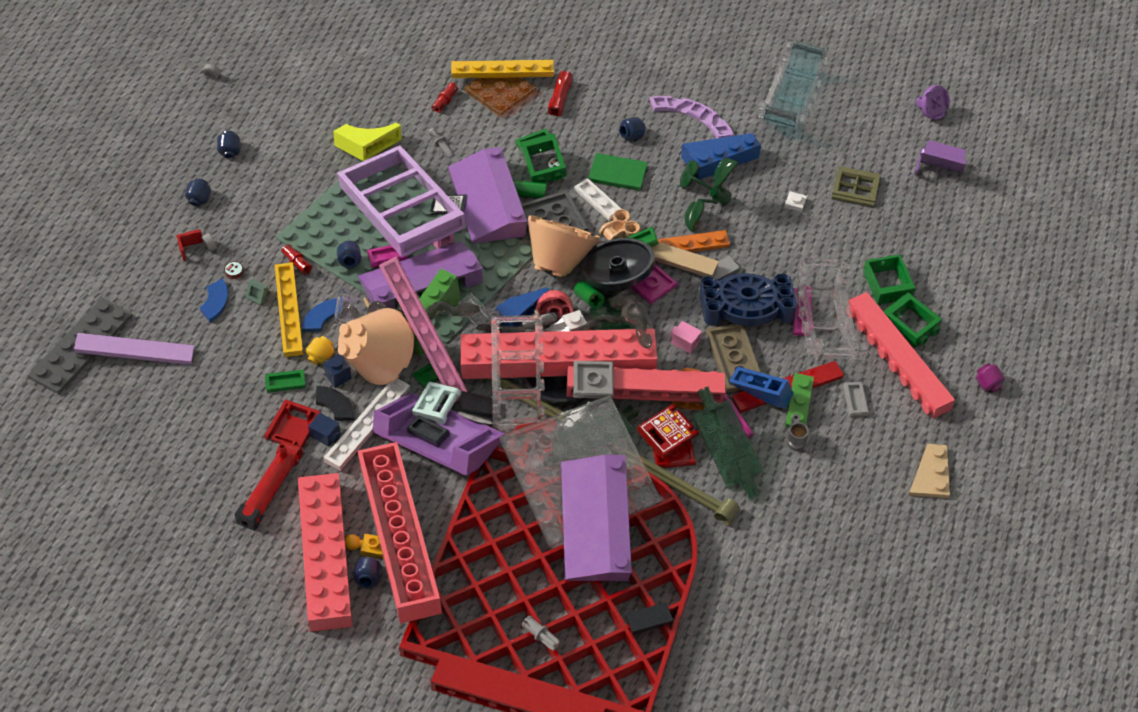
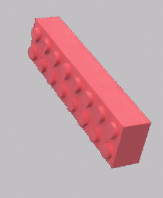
M339 473L298 477L307 614L310 632L353 627Z

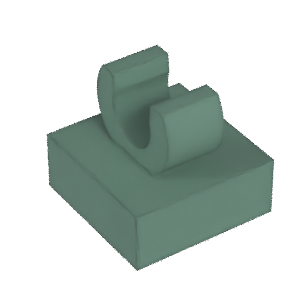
M254 279L249 280L245 298L261 305L264 303L270 288Z

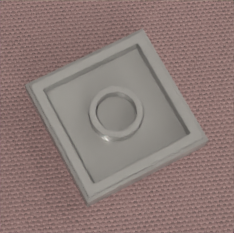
M574 361L573 398L613 399V362Z

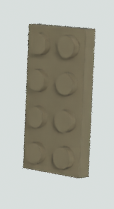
M731 324L706 329V336L719 373H725L726 394L743 391L729 383L736 368L742 367L760 372L744 326Z

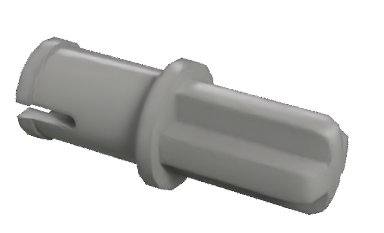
M532 616L525 618V621L528 623L523 622L522 627L535 636V640H540L553 651L560 646V640L548 631L547 626H542Z

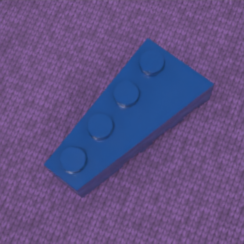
M753 133L682 144L681 158L686 164L691 160L699 164V170L695 177L701 180L714 175L717 165L724 158L739 162L737 166L759 158L761 144Z

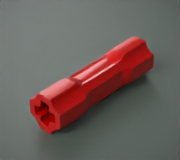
M561 71L558 74L555 90L548 105L547 113L549 115H562L568 90L573 81V75L569 71Z

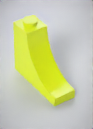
M398 123L374 129L357 128L345 124L333 131L334 145L362 161L373 157L402 139L401 125Z

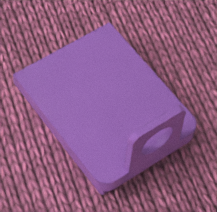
M929 140L926 148L921 149L914 175L917 176L921 162L964 173L967 161L965 160L966 150Z

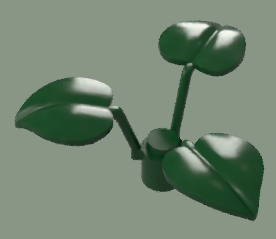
M724 158L719 162L714 171L715 179L713 182L715 187H711L694 177L699 170V164L696 161L691 160L687 163L680 177V187L687 188L692 180L711 190L710 196L713 199H698L697 202L693 201L690 203L685 212L684 219L687 228L691 232H694V228L704 211V203H714L717 205L719 202L727 205L730 202L731 192L721 185L739 162Z

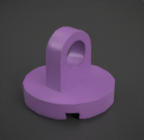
M941 85L930 86L926 89L923 96L916 98V106L921 107L923 114L929 119H941L945 116L946 109H949V93Z

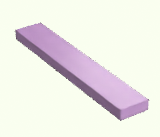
M78 333L74 352L167 363L192 364L194 345Z

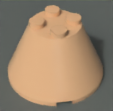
M528 216L534 268L541 271L552 270V274L556 276L566 277L567 274H570L600 239L597 235L591 236L590 232L552 220L548 221L537 216Z
M383 308L341 325L339 329L338 353L343 355L366 381L376 385L390 384L397 380L403 368H407L413 353L414 335L410 323L406 321L404 314L400 311Z

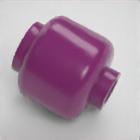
M988 363L977 370L976 380L984 391L992 390L994 393L1003 387L1002 383L1005 377L997 365Z

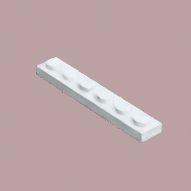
M400 379L387 384L323 457L324 462L341 471L373 434L374 411L405 396L410 391V385Z

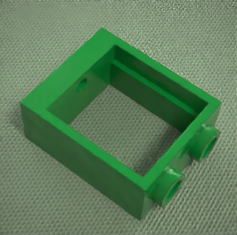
M555 133L520 142L531 182L546 183L567 177L565 163ZM554 149L559 166L534 172L530 155Z
M900 254L865 261L863 273L877 305L896 302L908 292L912 296L914 295L915 286ZM895 269L901 285L880 288L874 273Z
M909 292L883 311L914 349L918 345L923 346L931 335L936 336L941 330L942 318ZM911 309L926 321L928 325L916 333L897 317L906 310Z

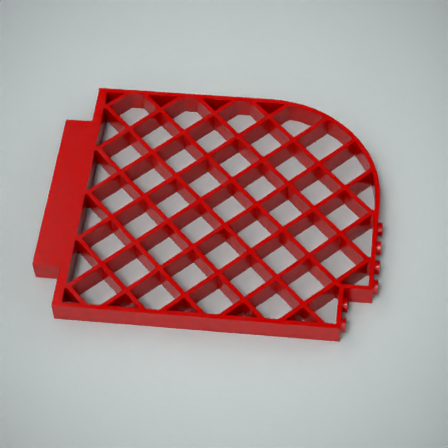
M533 435L528 436L522 453L497 446L488 458L510 463L511 465L493 471L486 459L479 469L470 474L432 566L435 582L437 577L460 568L469 585L444 597L437 587L441 610L451 630L425 641L417 627L419 621L424 618L409 621L399 645L400 656L436 667L431 679L432 691L502 712H652L692 587L697 562V539L694 526L686 508L677 495L655 475L637 465L626 462V475L634 478L627 482V496L649 486L665 499L637 511L628 497L629 528L636 526L646 542L630 550L631 563L653 553L664 571L641 581L631 566L632 573L629 581L632 586L608 596L600 581H565L564 579L559 582L549 563L564 557V544L542 553L532 537L556 526L564 539L563 510L557 511L548 496L562 490L561 477L541 485L532 469L554 459L561 468V462H565V458L577 460L602 454ZM531 449L542 451L528 457ZM483 469L486 475L478 478L481 470ZM524 473L533 489L509 498L500 482ZM493 486L502 502L477 512L470 500V496ZM540 499L549 516L525 525L516 509ZM465 509H467L469 516L462 518ZM674 509L684 526L655 539L645 521ZM509 513L517 530L493 539L484 523ZM476 526L485 543L460 554L453 541L454 535ZM688 538L691 548V559L673 567L662 549ZM524 540L534 557L509 568L500 550ZM450 550L453 557L445 560L447 552ZM492 554L501 572L476 582L467 564ZM541 568L551 586L525 596L516 578ZM689 573L686 585H684L680 577ZM671 581L681 597V601L668 606L671 616H676L672 629L668 625L659 628L667 641V645L644 655L634 639L629 625L625 624L615 606L636 596L640 597L646 608L654 606L655 603L648 591ZM508 582L518 600L492 611L483 593ZM590 582L600 600L576 611L565 592ZM475 596L485 615L459 626L449 607ZM557 596L568 615L542 625L532 607ZM607 610L617 630L593 640L582 621ZM525 611L527 616H532L539 624L547 626L548 631L552 634L574 625L585 645L559 655L556 649L553 651L544 644L552 660L526 671L515 651L537 642L535 636L528 632L509 641L499 622ZM488 626H492L501 645L475 656L465 637ZM413 636L417 644L411 642ZM458 640L467 659L437 649ZM625 640L635 660L611 671L600 650ZM508 655L517 673L486 664ZM592 655L603 675L577 686L566 666ZM661 661L656 675L651 665ZM642 669L653 689L651 692L629 702L618 680ZM558 670L569 689L537 679ZM609 685L620 704L588 694ZM647 706L646 711L640 710Z

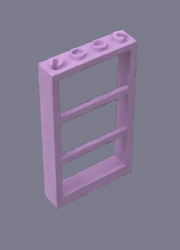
M397 146L337 173L341 189L401 257L466 228L464 213L401 146ZM399 163H402L408 169L404 173L361 192L354 185V183ZM413 176L428 191L382 213H379L366 199V197ZM433 197L448 212V214L400 236L385 220Z

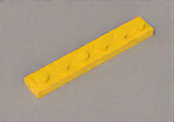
M554 60L451 61V77H554Z
M293 262L275 264L284 357L303 355Z

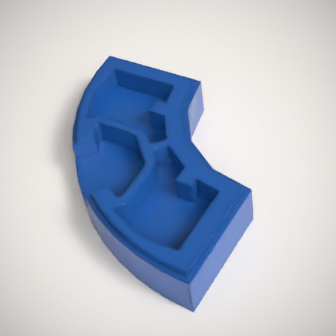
M223 278L206 287L209 293L208 299L199 307L209 322L215 320L224 311L227 304L228 289Z
M341 298L324 301L311 309L303 321L302 332H321L323 325L328 320L341 316Z

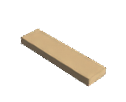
M661 242L651 247L655 261L705 277H713L719 263L717 260Z

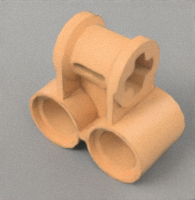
M619 209L614 212L613 221L604 224L600 228L599 233L601 236H605L607 240L627 238L639 233L640 226L635 221H629L630 214L628 211Z

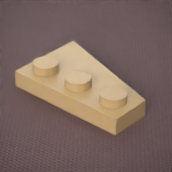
M927 444L909 493L910 496L949 498L947 445Z

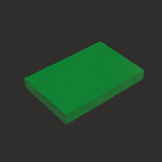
M596 153L588 179L593 183L641 191L648 162Z

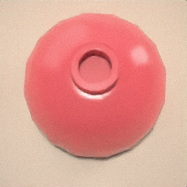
M550 290L539 298L536 306V315L538 313L548 314L554 312L558 314L559 321L562 319L561 316L574 312L573 302L564 292Z

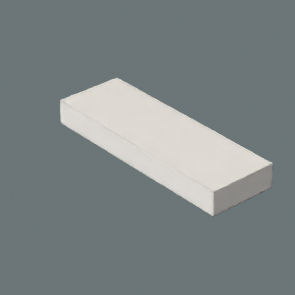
M588 178L574 186V190L608 221L613 219V214L616 210L622 209Z

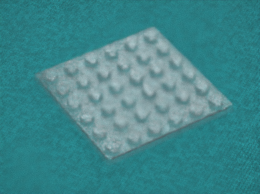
M610 395L502 435L499 438L549 547L564 542L561 462L600 455H625L628 515L630 516L660 504L662 501Z

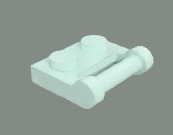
M429 381L412 410L413 415H420L440 425H444L447 420L446 416L462 393L457 388ZM445 395H448L449 397L441 411L436 412Z

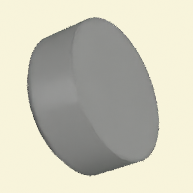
M206 64L202 71L205 77L218 79L221 73L220 69L213 64Z
M209 233L202 236V240L210 252L217 249Z

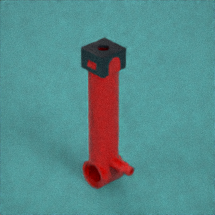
M282 441L279 444L276 456L246 503H241L234 514L238 525L253 531L256 530L262 520V514L292 467L297 465V460L301 459L303 454L302 447L287 441Z

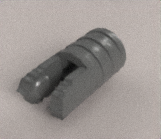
M554 312L548 314L538 313L537 315L522 319V325L525 332H537L557 322L559 316Z

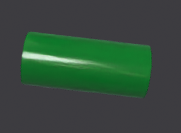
M513 180L518 197L539 199L546 196L547 183Z
M585 281L578 282L575 285V295L591 308L597 309L603 305V295Z

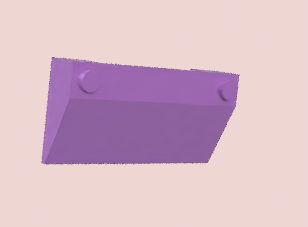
M501 147L483 149L448 167L456 194H467L463 213L472 244L526 236L527 220Z
M461 241L400 261L416 293L426 290L440 269L456 275L457 279L460 278L465 288L483 282L482 267L479 261ZM381 268L358 275V279L375 311L383 308L396 310L395 300L397 299Z
M413 392L374 411L373 433L380 435L382 438L397 442L401 446L466 476L479 469L505 437V433L463 417L458 412L450 409L446 416L445 424L440 425L448 429L450 435L437 448L407 433L406 428L417 417L413 415L412 410L420 398L419 395ZM439 405L436 412H440L443 406Z
M600 455L561 462L565 581H628L632 571L625 455Z

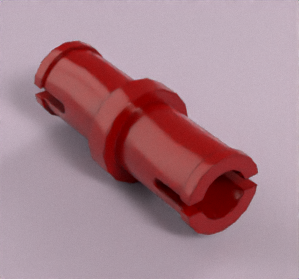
M450 82L447 88L440 92L438 99L431 106L433 111L440 113L445 105L452 101V96L459 90L455 83Z
M290 244L282 248L281 252L304 275L312 270V266L304 259V256L297 252Z

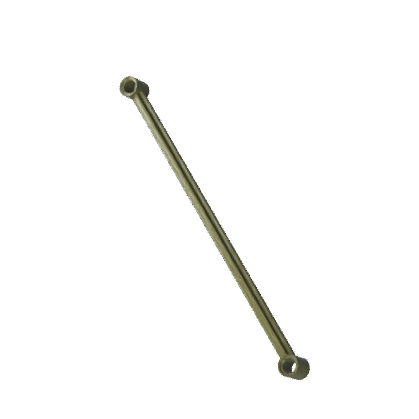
M506 378L476 379L479 381L478 383L485 379L561 424L569 416V414L555 406L536 399L527 390ZM584 423L575 431L615 455H625L627 462L647 470L665 484L714 511V518L717 521L719 519L726 523V526L731 523L740 511L739 505L734 500L727 498L723 503Z

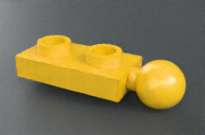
M350 534L345 538V546L348 550L354 551L361 548L360 555L383 558L378 536L364 534V539L360 540L357 535Z

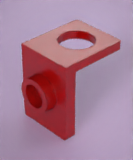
M201 229L176 235L183 262L186 261L183 247L203 242Z

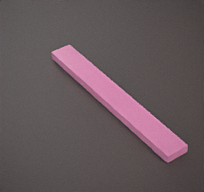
M395 256L380 264L379 267L441 384L457 388L461 392H468L398 257Z

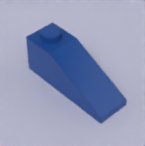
M546 287L507 299L496 307L495 320L513 332L522 324V319L528 318L536 312L539 298L544 293L550 291V289Z
M737 367L729 380L731 385L767 404L784 409L794 394L788 380L742 367Z

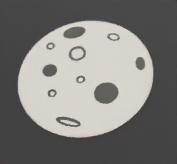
M463 411L458 412L470 420L492 424L491 421L475 414Z

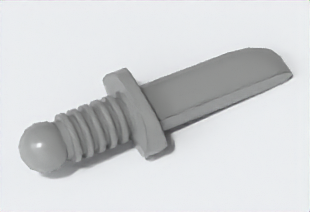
M431 128L429 132L435 139L433 143L435 145L438 144L448 158L452 157V151L444 142L446 140L445 136H440L435 128Z

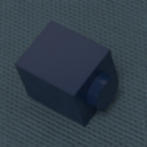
M340 354L323 362L325 376L335 388L351 380L350 366Z
M319 413L308 426L309 436L328 447L332 442H337L341 435L339 423L322 413Z

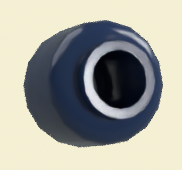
M639 117L627 118L621 122L619 133L626 141H633L644 136L646 127Z
M233 131L222 132L217 138L218 153L225 158H233L234 155L239 154L240 137Z
M196 178L188 183L185 198L189 201V204L199 206L200 204L207 203L211 193L209 183L200 178Z
M344 241L339 244L336 252L338 263L345 268L356 267L361 261L359 245L353 241Z
M373 557L359 559L355 565L354 581L363 588L376 586L380 582L381 563Z

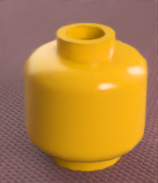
M324 336L314 338L306 348V354L309 356L308 361L316 366L318 363L323 364L334 354V344Z

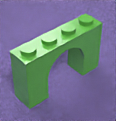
M443 269L438 271L419 298L431 321L438 308L452 314L461 301L457 276ZM413 331V353L422 356L425 351Z

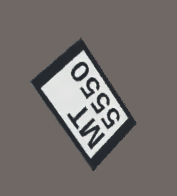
M467 194L447 195L463 212ZM433 197L430 213L447 212Z

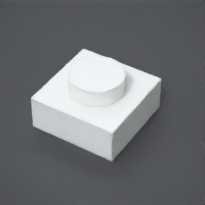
M790 191L785 207L802 212L807 196Z

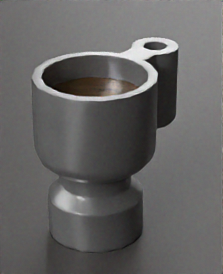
M794 414L788 432V446L793 451H800L808 439L809 429L800 422V416Z

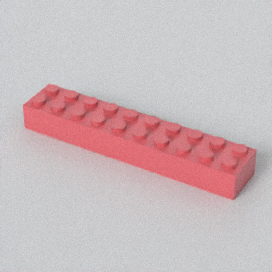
M655 329L461 334L462 379L567 376L568 366H573L574 361L613 362V368L619 367L621 369H657Z
M397 442L359 450L360 468L399 622L405 623L442 614L438 589Z

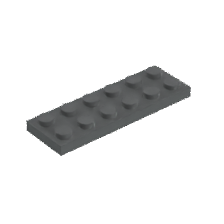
M101 298L27 375L28 378L59 395L96 356L74 352L77 334L84 333L114 337L133 317L132 313Z

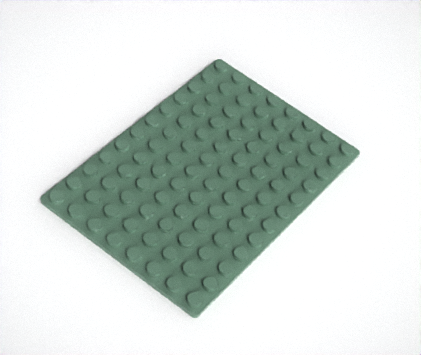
M392 166L354 183V185L361 192L404 172ZM410 177L366 197V199L379 213H382L428 191L417 179ZM339 180L277 235V240L285 245L290 244L297 252H300L309 260L364 294L366 293L358 279V275L380 268H371L367 250L391 245L341 189ZM433 198L385 220L400 236L446 215L448 212L430 213ZM467 225L466 228L454 233V243L461 241L479 261L482 267L483 282L465 288L459 278L458 284L461 301L454 312L450 314L439 308L435 312L431 322L443 343H448L533 257L531 246L517 238L472 244ZM353 241L359 245L361 261L356 267L345 268L338 263L336 252L337 247L342 242ZM430 244L408 254L407 258L409 259L437 248ZM424 291L417 293L419 298L422 296ZM395 300L396 310L404 314L399 302Z

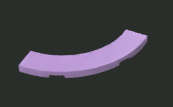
M672 96L650 97L654 112L672 111L694 117L704 123L713 132L716 139L735 136L728 123L722 120L718 113L701 103L686 98L676 99L672 98Z

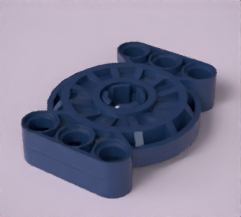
M750 273L730 275L720 281L710 276L703 277L700 280L699 298L703 318L708 325H718L725 319L738 325L757 326L769 323L776 318L788 323L793 322L796 318L797 299L791 277L787 274H777L773 280Z

